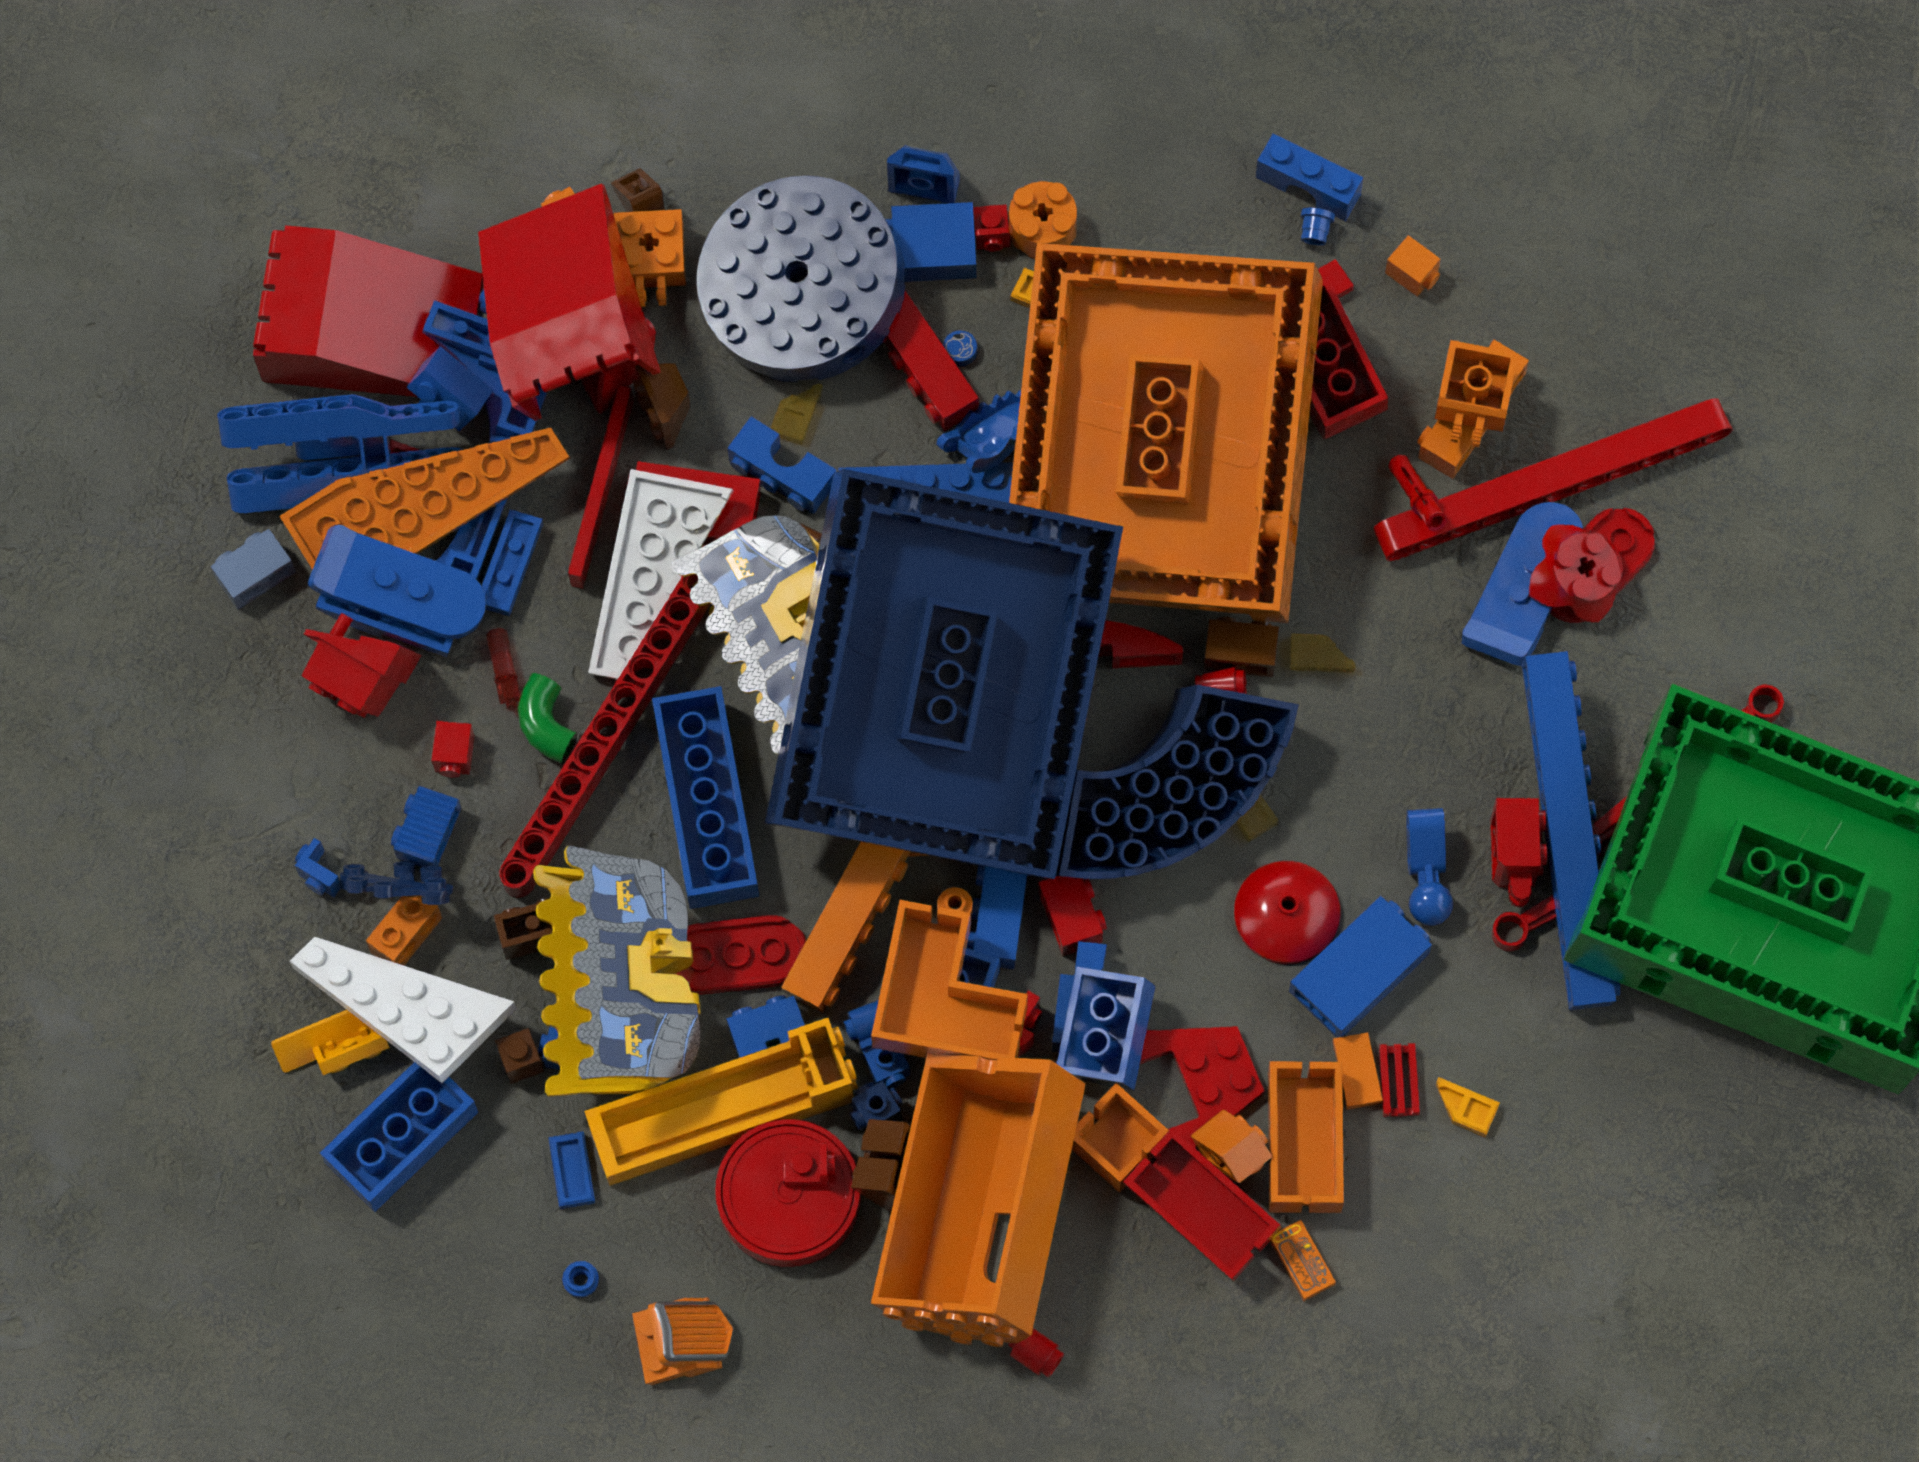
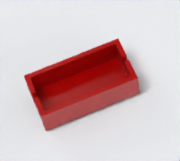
M1171 1128L1150 1151L1152 1156L1157 1159L1156 1162L1152 1165L1148 1159L1144 1158L1123 1182L1234 1282L1255 1258L1251 1253L1254 1247L1261 1252L1282 1227L1189 1142Z

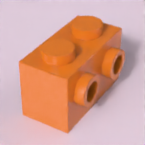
M1224 1109L1191 1135L1202 1155L1222 1173L1238 1183H1241L1249 1175L1260 1171L1264 1163L1272 1157L1265 1146L1268 1143V1139L1263 1131L1256 1125L1250 1127L1242 1116L1238 1115L1235 1117Z

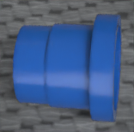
M1303 208L1300 216L1303 219L1301 241L1310 245H1326L1330 224L1334 223L1335 214L1320 208Z

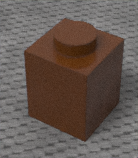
M529 1028L495 1040L510 1084L544 1072Z

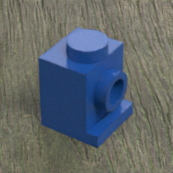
M871 1037L859 1042L861 1056L875 1085L883 1081L887 1089H890L906 1081L905 1077L910 1075V1067L904 1054L872 1048ZM888 1054L892 1056L893 1059L888 1064H883L879 1061V1058Z

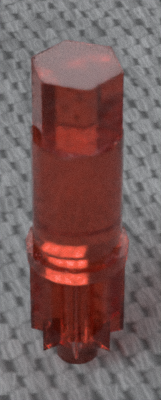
M503 628L492 629L486 635L495 675L494 682L496 683L500 704H506L507 709L512 710L517 708L516 702H519L521 698L517 680L518 674L515 672L507 630Z

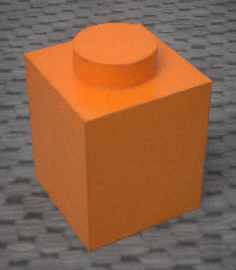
M1408 235L1387 259L1385 274L1418 297L1424 288L1430 290L1438 281L1441 275L1438 272L1441 259Z

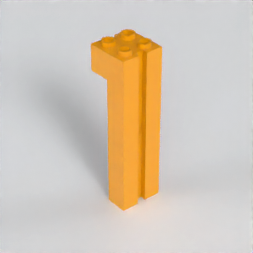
M825 1018L787 1031L788 1042L584 1111L609 1186L733 1144L743 1134L761 1124L783 1119L803 1120L852 1103L853 1090L858 1089L857 1077L851 1060H843V1057L846 1056L845 1043L839 1027L832 1028L829 1018Z

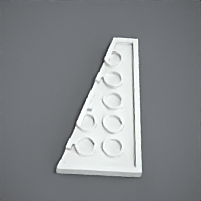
M633 469L630 470L588 671L590 675L618 680L682 577L674 570L672 566L673 561L702 547L734 492L733 489Z
M314 937L290 960L293 969L441 1083L517 1009L514 1001Z

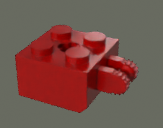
M1496 798L1490 819L1491 878L1498 887H1508L1509 902H1511V906L1514 905L1518 908L1524 907V905L1527 906L1532 892L1531 887H1535L1538 876H1543V865H1546L1547 862L1546 844H1540L1543 831L1546 828L1545 810H1539V798Z

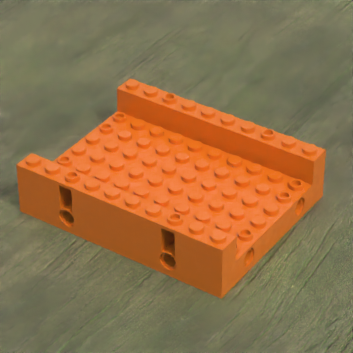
M1037 243L1009 503L1123 526L1109 603L1249 614L1255 621L1288 623L1323 279L1315 263Z

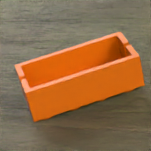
M1270 1061L1268 1069V1149L1272 1157L1269 1159V1213H1302L1303 1206H1309V1213H1342L1344 1204L1342 1062H1309L1307 1078H1301L1302 1062Z

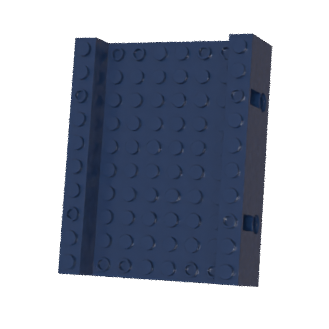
M842 469L833 475L765 823L1007 870L1039 878L1055 879L1123 526L848 469Z

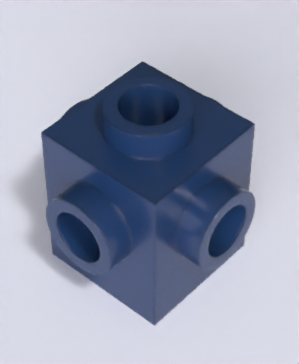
M883 1081L876 1085L870 1082L860 1087L854 1093L855 1097L851 1099L853 1111L850 1112V1116L859 1131L863 1129L866 1131L869 1119L902 1122L900 1108L904 1104L893 1087L888 1090ZM879 1102L883 1104L880 1109L875 1110L871 1108Z

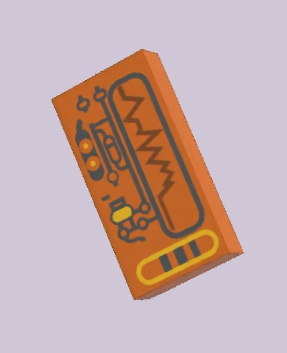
M1302 1220L1278 1231L1270 1240L1303 1302L1336 1284Z

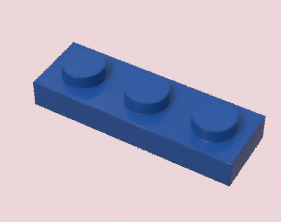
M509 510L482 583L486 598V610L510 617L544 524L543 519Z

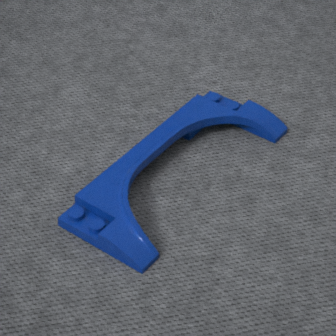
M434 300L422 333L445 349L493 390L484 403L489 423V443L533 432L538 420L534 421L514 409L509 394L503 390L490 346L487 319ZM537 383L540 394L536 396L541 412L548 392L545 393L540 383ZM508 498L461 526L449 547L436 561L465 571L478 580ZM320 594L315 609L336 620L341 612L351 617L353 621L350 626L379 638L385 635L444 657H448L454 639H444L428 634L418 627L356 605H347Z

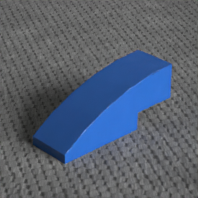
M1078 941L1075 973L1077 967L1103 971L1107 944ZM1060 974L1052 1052L1059 1053L1075 974Z

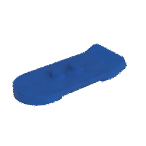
M1545 502L1529 508L1522 514L1470 620L1463 629V645L1516 666H1522L1521 662L1525 656L1533 653L1553 607L1545 606L1529 596L1531 574L1535 567L1545 558L1542 538L1549 527L1560 524L1574 525L1583 529L1580 518L1571 508L1560 503Z
M334 525L328 529L308 580V586L312 590L328 598L350 606L356 605L418 627L428 634L444 639H458L469 635L479 626L485 613L486 598L484 590L480 583L469 573L359 534L343 525Z

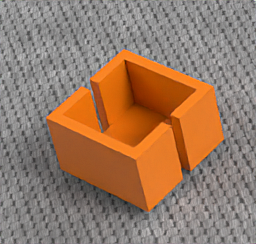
M1115 1083L1094 1105V1115L1088 1111L1077 1123L1072 1150L1120 1193L1126 1186L1123 1181L1144 1158L1149 1161L1153 1158L1150 1151L1169 1130Z

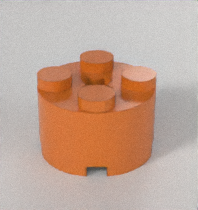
M1039 181L1030 183L1015 191L1009 207L1010 238L1013 245L1018 250L1020 249L1028 254V257L1035 259L1037 243L1070 245L1074 241L1077 232V207L1072 195L1063 184Z

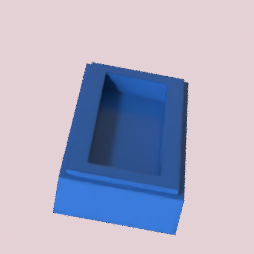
M584 1131L548 1137L559 1208L565 1209L594 1204L595 1196Z

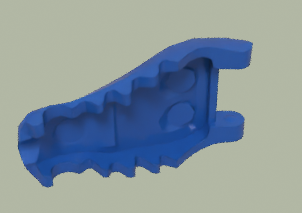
M1021 390L1016 395L1011 391H1007L1003 397L996 394L990 405L981 402L976 411L969 410L952 431L943 433L936 441L937 446L946 453L953 451L962 453L968 458L966 467L973 473H981L999 465L1015 448Z

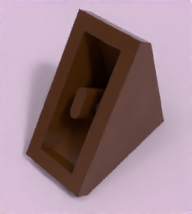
M641 168L611 182L626 212L665 210L660 185Z

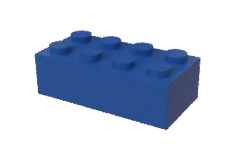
M414 1062L330 1142L320 1154L324 1163L367 1206L376 1212L478 1113L474 1100L450 1077L441 1083Z

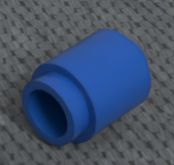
M879 1000L847 1012L849 1019L843 1022L851 1041L857 1039L858 1042H861L871 1037Z

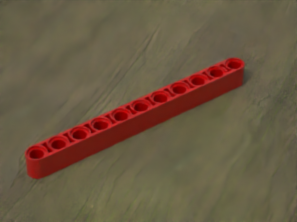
M1709 399L1438 499V505L1447 517V523L1440 530H1429L1422 517L1415 514L1412 509L1379 522L1374 526L1373 530L1386 560L1396 561L1523 514L1537 504L1561 500L1712 444L1727 437L1733 429L1719 399Z
M697 575L681 577L501 865L499 877L506 893L510 896L522 898L533 890L537 884L533 875L535 866H548L710 606V603L703 606L696 605L690 599V587L698 582ZM679 610L689 613V616L682 621L672 618L673 614ZM667 639L671 641V645L666 649L659 650L654 647L658 640ZM642 668L653 670L652 675L648 678L641 679L636 676L637 672ZM624 697L635 699L634 704L627 708L620 707L618 702ZM606 726H615L617 728L616 733L610 737L600 735V731ZM596 755L599 757L598 762L592 766H585L581 763L585 756ZM570 784L581 786L577 794L566 795L563 793L566 786ZM559 813L563 816L559 823L555 825L545 823L548 815ZM539 842L544 844L543 850L538 854L526 852L532 843ZM515 872L526 874L525 879L518 884L509 883L508 879Z

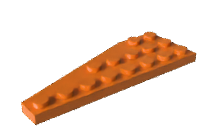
M547 428L510 437V439L477 445L465 450L452 451L383 470L379 469L354 477L338 479L280 515V518L312 570L327 531L334 525H343L359 534L418 554L569 460L570 456L553 429Z

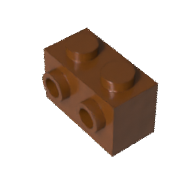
M550 898L542 899L536 904L522 908H509L500 914L493 915L506 960L539 952L537 947L538 941L541 937L552 934V926L541 921L536 915V906L541 901Z

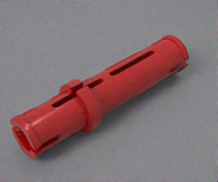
M1394 456L1389 461L1388 468L1391 469L1390 472L1395 476L1401 488L1410 499L1411 509L1415 514L1422 517L1429 530H1440L1447 523V517L1438 505L1437 496L1432 490L1427 489L1407 456Z

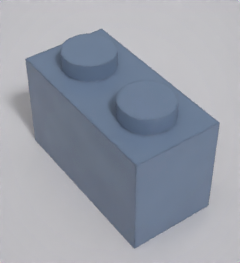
M270 529L263 533L257 532L252 534L245 540L244 545L233 552L227 551L221 554L216 559L215 564L211 565L215 579L237 610L296 573L292 560Z

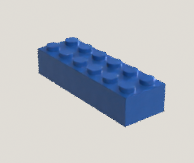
M718 686L652 698L689 908L694 909L759 897L722 687Z

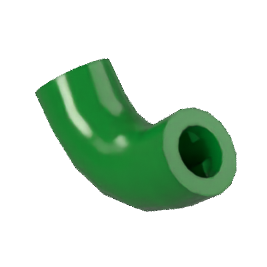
M531 673L523 688L517 708L520 729L532 747L546 757L564 764L574 748L578 733L560 725L553 717V706L562 688L555 681L544 675Z

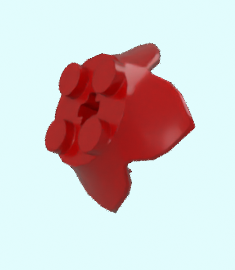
M1558 524L1549 527L1542 538L1545 558L1535 567L1531 574L1529 596L1548 607L1570 606L1575 615L1582 621L1598 623L1611 609L1615 600L1617 584L1622 577L1623 565L1619 551L1608 539L1599 533H1589L1574 525ZM1583 565L1586 569V574L1580 575L1577 568Z

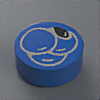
M954 331L943 342L944 348L959 367L969 365L977 356V342L969 332Z

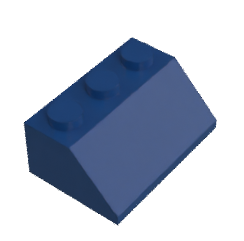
M1077 967L1057 1064L1078 1079L1111 1087L1117 1083L1123 1089L1134 1090L1156 986L1144 977Z

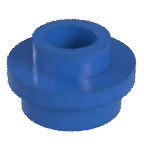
M576 1261L565 1269L562 1281L565 1290L570 1295L583 1298L591 1295L596 1290L599 1283V1275L592 1264L586 1261ZM578 1275L587 1276L586 1284L578 1286L574 1283Z

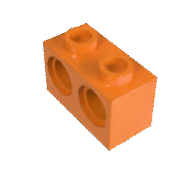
M421 895L401 896L367 938L366 942L370 952L376 957L404 966L441 921L442 916L438 905L423 904L421 902Z

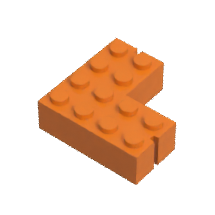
M899 900L871 1034L872 1048L923 1058L927 1057V1053L980 1056L989 1060H997L998 1057L1017 1058L1028 1007V994L960 982L971 927L970 913L938 907V924L931 923V905Z

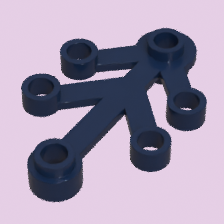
M400 861L393 864L394 877L396 878L369 874L365 871V866L362 864L343 866V872L340 873L341 889L347 890L349 893L374 892V897L377 898L421 895V902L423 904L440 905L450 902V894L453 893V886L446 884V879L442 878V867L440 866L420 868L421 882L424 883L415 882V863L411 861Z

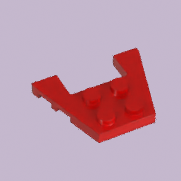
M1238 1026L1146 1031L1140 1065L1167 1054L1173 1055L1198 1118L1172 1128L1194 1148L1197 1146L1191 1135L1223 1109L1237 1117L1264 1095L1263 1086Z

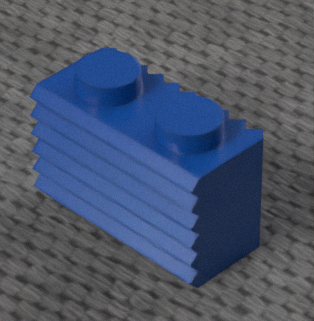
M421 786L418 787L415 795L410 794L404 808V814L407 817L402 826L398 825L391 839V845L394 846L396 858L414 862L419 867L438 866L461 811L459 799Z

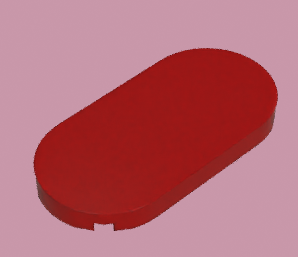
M1630 508L1606 509L1597 514L1583 528L1589 533L1601 534L1617 548L1621 555L1623 572L1621 580L1616 587L1615 597L1646 566L1654 551L1655 539L1652 525L1644 515ZM1580 565L1577 568L1580 575L1586 574L1585 567ZM1570 606L1552 608L1550 612L1552 616L1564 622H1585L1575 615Z
M777 915L692 924L687 926V941L691 942L693 963L687 969L674 974L683 976L689 983L690 991L699 995L781 986L805 945L806 939L803 932L791 923L790 920Z

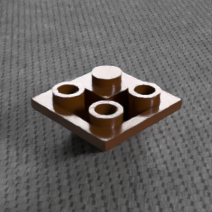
M658 363L661 373L656 375L636 365L637 378L632 380L637 392L635 393L637 403L642 412H647L650 420L648 422L649 428L655 441L662 440L666 450L671 449L675 444L691 406L689 392L675 363Z

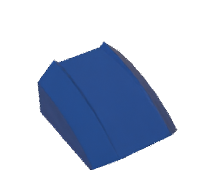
M904 145L887 158L888 192L928 198L944 203H955L960 174L947 153Z

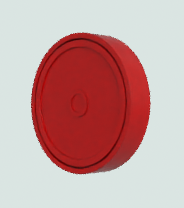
M796 1119L775 1120L749 1130L729 1148L720 1164L716 1178L715 1195L722 1225L728 1236L747 1255L774 1266H802L828 1256L848 1237L859 1214L861 1194L851 1188L853 1171L856 1167L853 1157L835 1135L823 1127L807 1121ZM820 1142H827L828 1152H835V1174H828V1185L785 1186L784 1147L820 1146Z

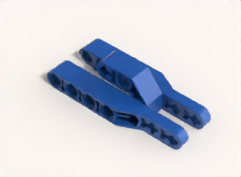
M356 394L234 406L222 409L217 414L221 444L226 448L251 447V450L258 449V446L285 443L286 446H293L294 442L296 456L303 460L361 455L359 457L234 470L227 475L231 509L237 513L291 509L338 479L354 477L369 473L370 471L383 470L403 465L407 462L463 450L457 447L390 453L388 436L447 430L457 427L461 422L459 405L453 401L389 406Z

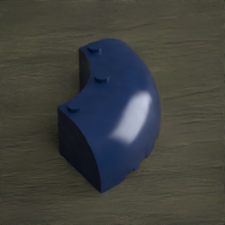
M1202 685L1176 689L1173 703L1162 727L1151 742L1137 755L1119 766L1102 772L1076 770L1056 876L1077 879H1113L1139 875L1172 865L1213 843L1254 805L1269 779L1273 777L1278 768L1276 766L1284 748H1287L1293 732L1299 704Z

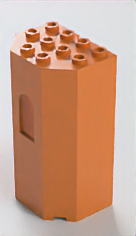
M927 1053L871 1299L872 1305L884 1311V1317L900 1320L903 1328L913 1331L928 1330L950 1336V1340L968 1345L972 1344V1340H981L983 1344L1002 1347L1003 1342L1019 1343L1032 1335L1086 1084L1054 1061L1047 1059L998 1057L997 1060H989L980 1056ZM1010 1215L996 1283L988 1278L987 1266L998 1216Z

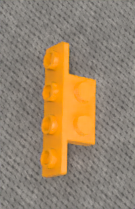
M348 1010L339 1012L271 1042L284 1073L317 1060L323 1076L328 1073L343 1071L354 1062L374 1058L383 1050L390 1048L387 1040Z

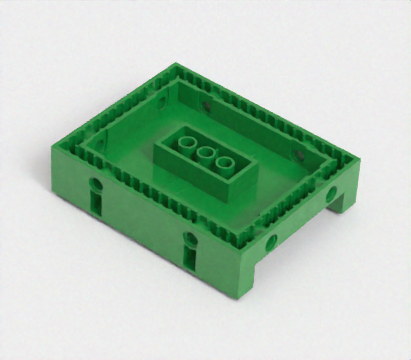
M1672 684L1653 715L1643 745L1646 746L1586 909L1574 929L1563 960L1899 1095L1919 1073V781Z

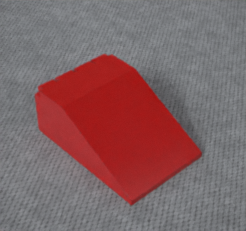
M598 184L478 232L490 346L503 390L509 394L514 409L534 421L541 419L542 416L536 396L540 394L537 383H540L542 390L546 393L571 383L569 375L571 370L576 380L603 371L600 360L602 358L607 368L629 361L632 357L633 362L651 374L661 373L604 184Z
M285 225L284 231L273 230L271 233L268 256L277 259L267 260L263 287L275 291L264 290L261 293L258 319L269 321V323L258 322L256 324L253 347L256 349L253 351V357L261 380L267 383L417 397L407 386L422 363L440 347L422 333L434 300L478 316L480 304L478 300L482 290L483 274L338 230Z

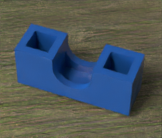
M1272 134L1258 158L1256 168L1257 179L1284 192L1287 191L1289 185L1300 187L1315 198L1316 208L1331 211L1335 214V217L1345 222L1361 196L1364 177L1275 134Z
M751 416L727 448L730 465L743 475L749 473L755 478L760 479L761 486L771 493L778 491L786 496L787 501L794 508L800 511L806 509L815 514L830 493L836 469L809 452L794 466L784 467L778 465L773 460V457L781 447L779 433Z

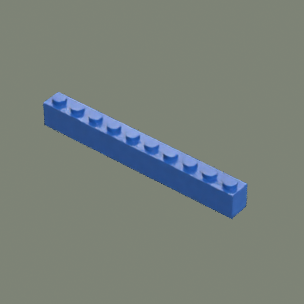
M1568 651L1525 656L1521 664L1541 810L1546 812V828L1544 832L1569 1010L1611 1006L1616 1002V996H1620L1619 982L1563 960L1574 929L1584 914L1600 871L1597 866L1596 856L1601 855L1600 838L1598 834H1593L1591 821L1596 820L1595 803L1593 799L1588 800L1586 787L1591 785V772L1588 764L1583 765L1582 751H1586V737L1584 730L1578 729L1577 717L1582 714L1579 695L1574 696L1572 682L1577 681L1576 665L1574 661H1569Z

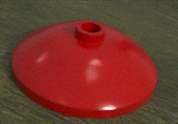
M1295 861L1272 862L1255 870L1241 885L1234 904V921L1242 941L1256 955L1273 963L1297 964L1318 956L1332 942L1339 927L1340 903L1330 881L1315 868ZM1289 900L1294 903L1295 907L1287 910L1283 908L1282 903Z

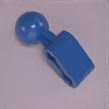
M1443 808L1407 810L1409 875L1418 876V886L1411 893L1408 906L1413 918L1422 925H1439L1449 918L1454 905L1449 889L1439 882V874L1446 872Z

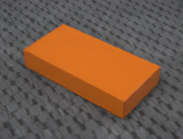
M1368 1032L1333 1038L1332 1043L1336 1061L1342 1062V1090L1346 1109L1382 1104L1383 1099Z

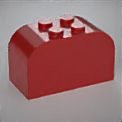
M1328 277L1323 278L1309 413L1324 440L1388 410V396Z

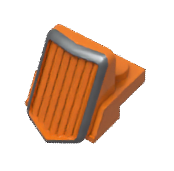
M708 1297L659 1301L649 1304L646 1310L632 1313L645 1384L655 1385L678 1377H694L723 1368L721 1361L729 1354L734 1327L719 1305L710 1302Z

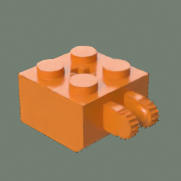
M682 209L614 213L641 307H645L647 301L646 287H657L656 298L659 306L667 305L666 286L686 285Z
M1450 340L1434 418L1454 422L1450 442L1458 443V440L1461 439L1462 424L1475 426L1471 437L1472 446L1474 447L1480 446L1483 428L1503 432L1519 353Z

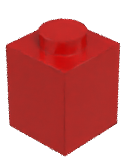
M436 721L431 759L435 772H439L440 775L449 778L460 777V774L470 775L475 737L472 724Z

